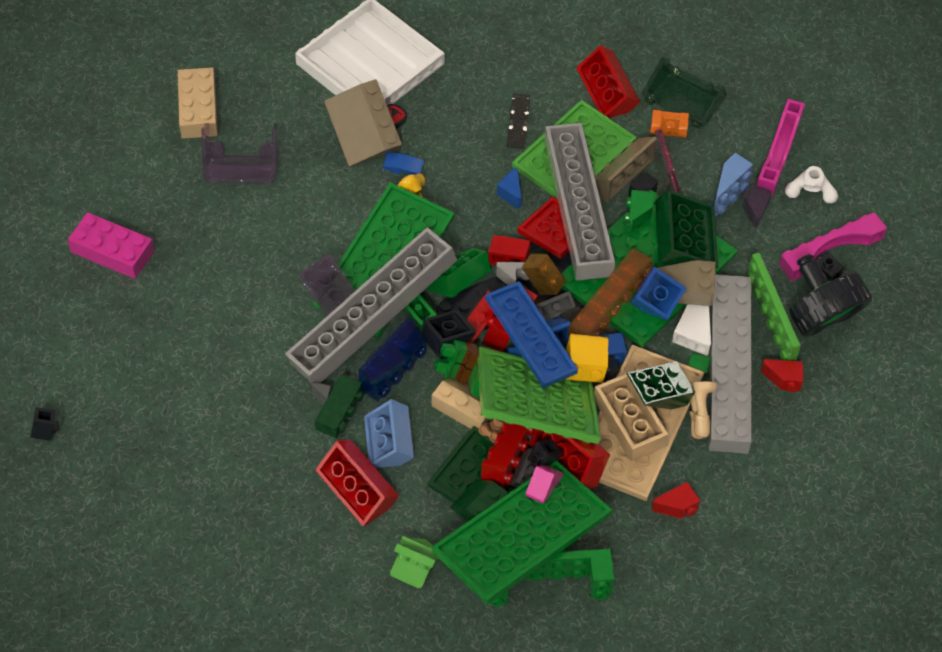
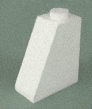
M687 304L674 331L672 342L708 356L711 347L709 306Z

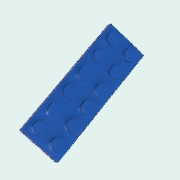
M519 281L485 295L486 302L543 388L577 374V367Z

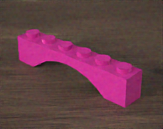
M791 99L787 100L774 141L759 175L755 192L773 197L801 121L805 103Z
M875 212L863 215L859 220L848 222L839 229H833L824 236H818L809 243L799 245L796 249L785 251L781 256L779 266L788 278L794 281L803 276L799 270L800 266L797 265V260L801 257L811 254L813 255L812 258L816 259L825 251L846 244L869 246L884 239L887 227Z

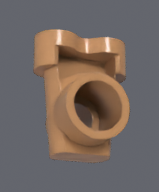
M493 419L489 423L485 422L479 427V433L483 436H488L495 443L498 433L503 434L502 427L504 421Z

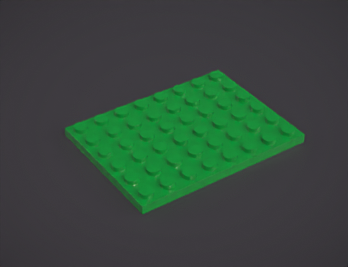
M655 192L652 216L649 220L634 230L628 231V223H625L624 214L607 230L615 260L613 277L576 280L572 264L561 273L566 280L561 289L566 292L570 291L572 297L642 348L687 305L677 303L668 320L645 314L629 303L651 269L668 266L658 262L655 201L660 195ZM717 235L718 268L715 269V275L738 253L736 248Z

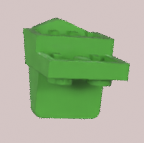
M403 536L400 543H397L394 551L398 553L390 575L416 588L423 587L431 569L435 568L439 561V558L432 552L433 545L427 539Z

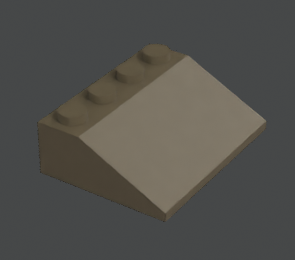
M377 79L359 84L324 101L349 167L385 156L387 152L395 153L400 151L402 144Z

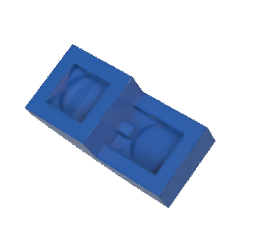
M387 152L382 168L398 175L400 172L416 175L421 173L424 160L405 154Z

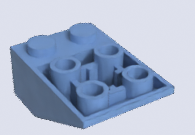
M736 152L723 166L714 205L715 217L718 214L722 215L730 203L733 204L738 199L741 192L745 193L750 186L749 180L752 176L753 164Z

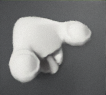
M816 166L807 168L795 180L788 183L784 189L785 194L790 198L799 196L800 190L804 188L810 192L822 191L823 200L826 203L832 204L838 199L837 190L827 180L821 168Z

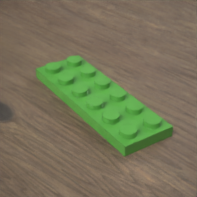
M760 253L752 254L746 277H751L754 298L758 299L760 303L761 314H765L767 328L773 333V341L780 349L781 360L796 361L801 345Z

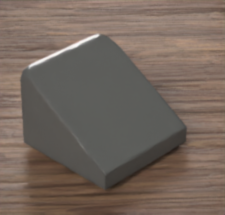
M312 382V395L324 404L331 393V386Z

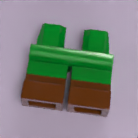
M454 340L453 344L443 343L440 353L441 356L446 357V360L437 358L434 363L435 371L443 373L444 379L454 378L459 383L466 385L479 356L477 345Z

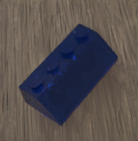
M407 318L358 370L359 381L363 384V391L377 402L382 397L385 398L389 394L391 387L394 384H399L405 372L411 371L415 362L419 358H423L427 352L426 339L410 318Z

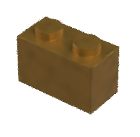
M531 254L521 267L540 295H557L566 282L548 254Z

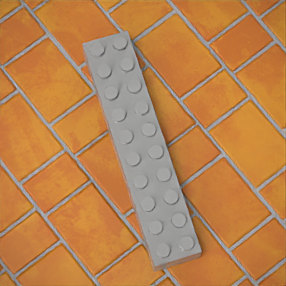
M582 123L546 126L545 145L575 279L586 280L613 277L615 260Z
M427 227L285 353L292 366L309 382L321 383L457 261L453 248Z
M715 275V294L712 306H710L711 347L709 382L717 383V390L709 393V451L748 454L751 445V277Z

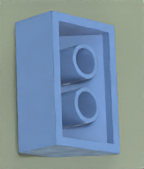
M391 399L364 416L368 460L375 468L401 466L414 458L407 405Z

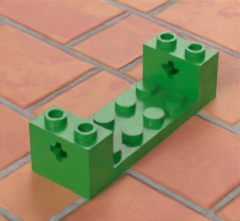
M611 549L560 552L522 580L540 581L543 578L560 580L564 577L578 579L588 575L590 597L598 600L607 599L612 595L614 584ZM509 590L488 605L499 607L507 604Z

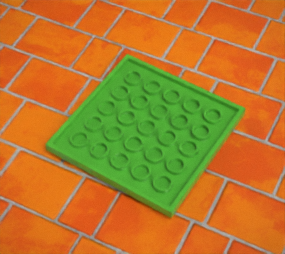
M479 346V356L477 359L481 416H485L488 419L502 420L508 424L522 425L528 429L542 430L549 434L563 435L566 438L579 439L586 443L599 444L601 435L592 382L564 379L543 388L523 357Z

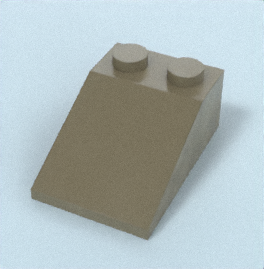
M695 260L657 268L687 288L678 304L712 306L715 294V262Z

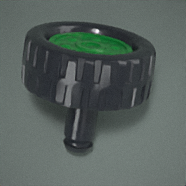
M807 254L797 260V265L800 266L799 270L811 289V292L798 300L789 311L802 336H814L832 324L851 318L870 304L872 295L858 273H849L828 282L818 262L812 258L813 255Z

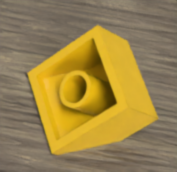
M570 334L566 352L577 367L578 372L576 375L566 379L603 383L608 368V338Z

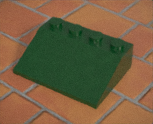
M667 189L655 201L658 262L669 266L695 260L715 262V269H717L718 253L714 206Z

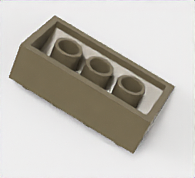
M656 137L638 138L634 143L631 142L623 153H619L612 163H608L601 173L594 175L601 199L608 203L654 161Z

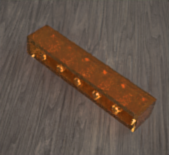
M633 248L569 325L568 336L570 337V334L599 337L600 331L608 327L613 315H618L622 304L630 300L632 292L639 288L643 278L653 269L651 267L652 259Z

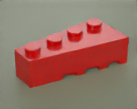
M504 422L502 427L503 434L498 433L494 447L491 446L488 451V458L482 462L481 480L493 481L503 489H505L507 484L510 485L514 476L512 472L514 468L519 467L521 452L526 451L529 444L527 439L529 435H533L535 429H528L522 425Z

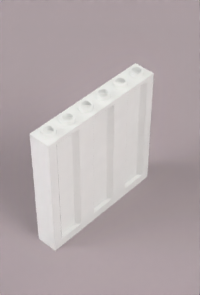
M376 0L362 2L360 6L350 11L348 15L338 20L329 29L324 30L322 34L312 39L310 43L295 53L296 64L335 95L359 84L377 79L386 105L395 103L445 64V53Z

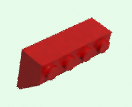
M600 45L576 67L598 111L606 117L612 118L629 113L640 103L612 50Z
M352 440L336 441L315 469L362 526H366L388 511L399 497L398 493Z

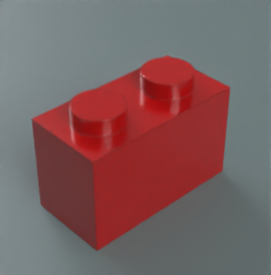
M493 235L488 251L489 264L497 265V262H526L531 254L530 241Z

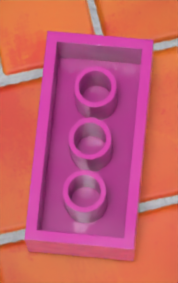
M88 212L68 238L72 253L134 279L138 277L155 252L151 238Z

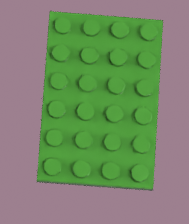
M583 100L577 103L554 124L582 123L594 175L601 173L608 163H612L619 153H623L631 142L634 143L637 140L636 136ZM544 133L512 162V167L517 168L518 172L557 199Z

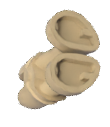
M693 382L691 384L695 393L690 400L692 411L689 414L691 417V435L695 439L706 438L710 435V415L707 412L706 399L708 393L717 390V383Z

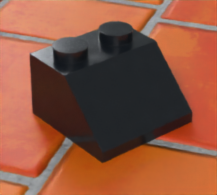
M458 309L423 319L422 338L439 359L446 358L441 356L440 353L443 343L453 344L454 340L468 343L476 335V331Z

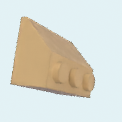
M449 378L443 380L432 394V407L470 429L473 426L479 428L485 422L489 423L492 421V419L481 416L480 398L471 394L469 385L461 384L457 379Z

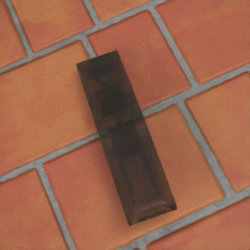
M513 93L506 147L525 148L530 95Z

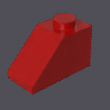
M763 360L761 372L780 390H787L788 392L801 390L803 384L802 361Z
M686 482L653 499L651 509L656 513L682 519L686 516L691 517L698 512L700 499Z

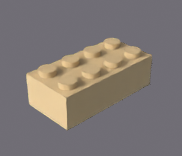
M214 69L178 70L179 127L181 138L218 136Z
M627 374L595 386V402L630 461L666 446L668 433L652 407L644 406Z

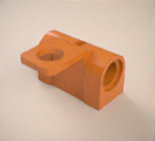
M653 110L650 134L686 138L689 113Z

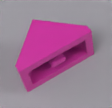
M547 465L536 466L526 491V496L544 504L564 473Z

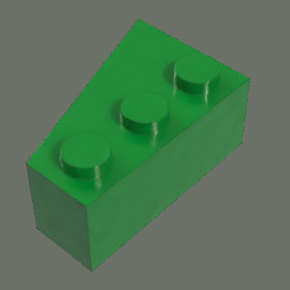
M471 248L455 255L457 261L432 282L426 290L450 298L457 296L463 289L470 287L472 283L483 278L484 275L491 271L486 251Z

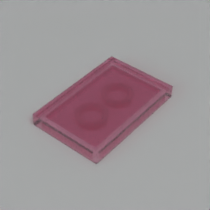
M659 129L655 131L672 190L678 193L680 192L663 131Z

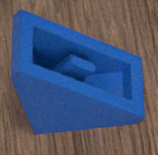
M513 168L497 184V195L514 207L521 208L517 168Z

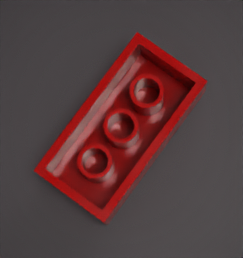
M538 429L534 430L529 443L531 447L534 448L537 441L553 439L563 452L558 462L588 489L597 488L610 457V454L599 444L586 443L579 439L566 438L555 433L549 434Z

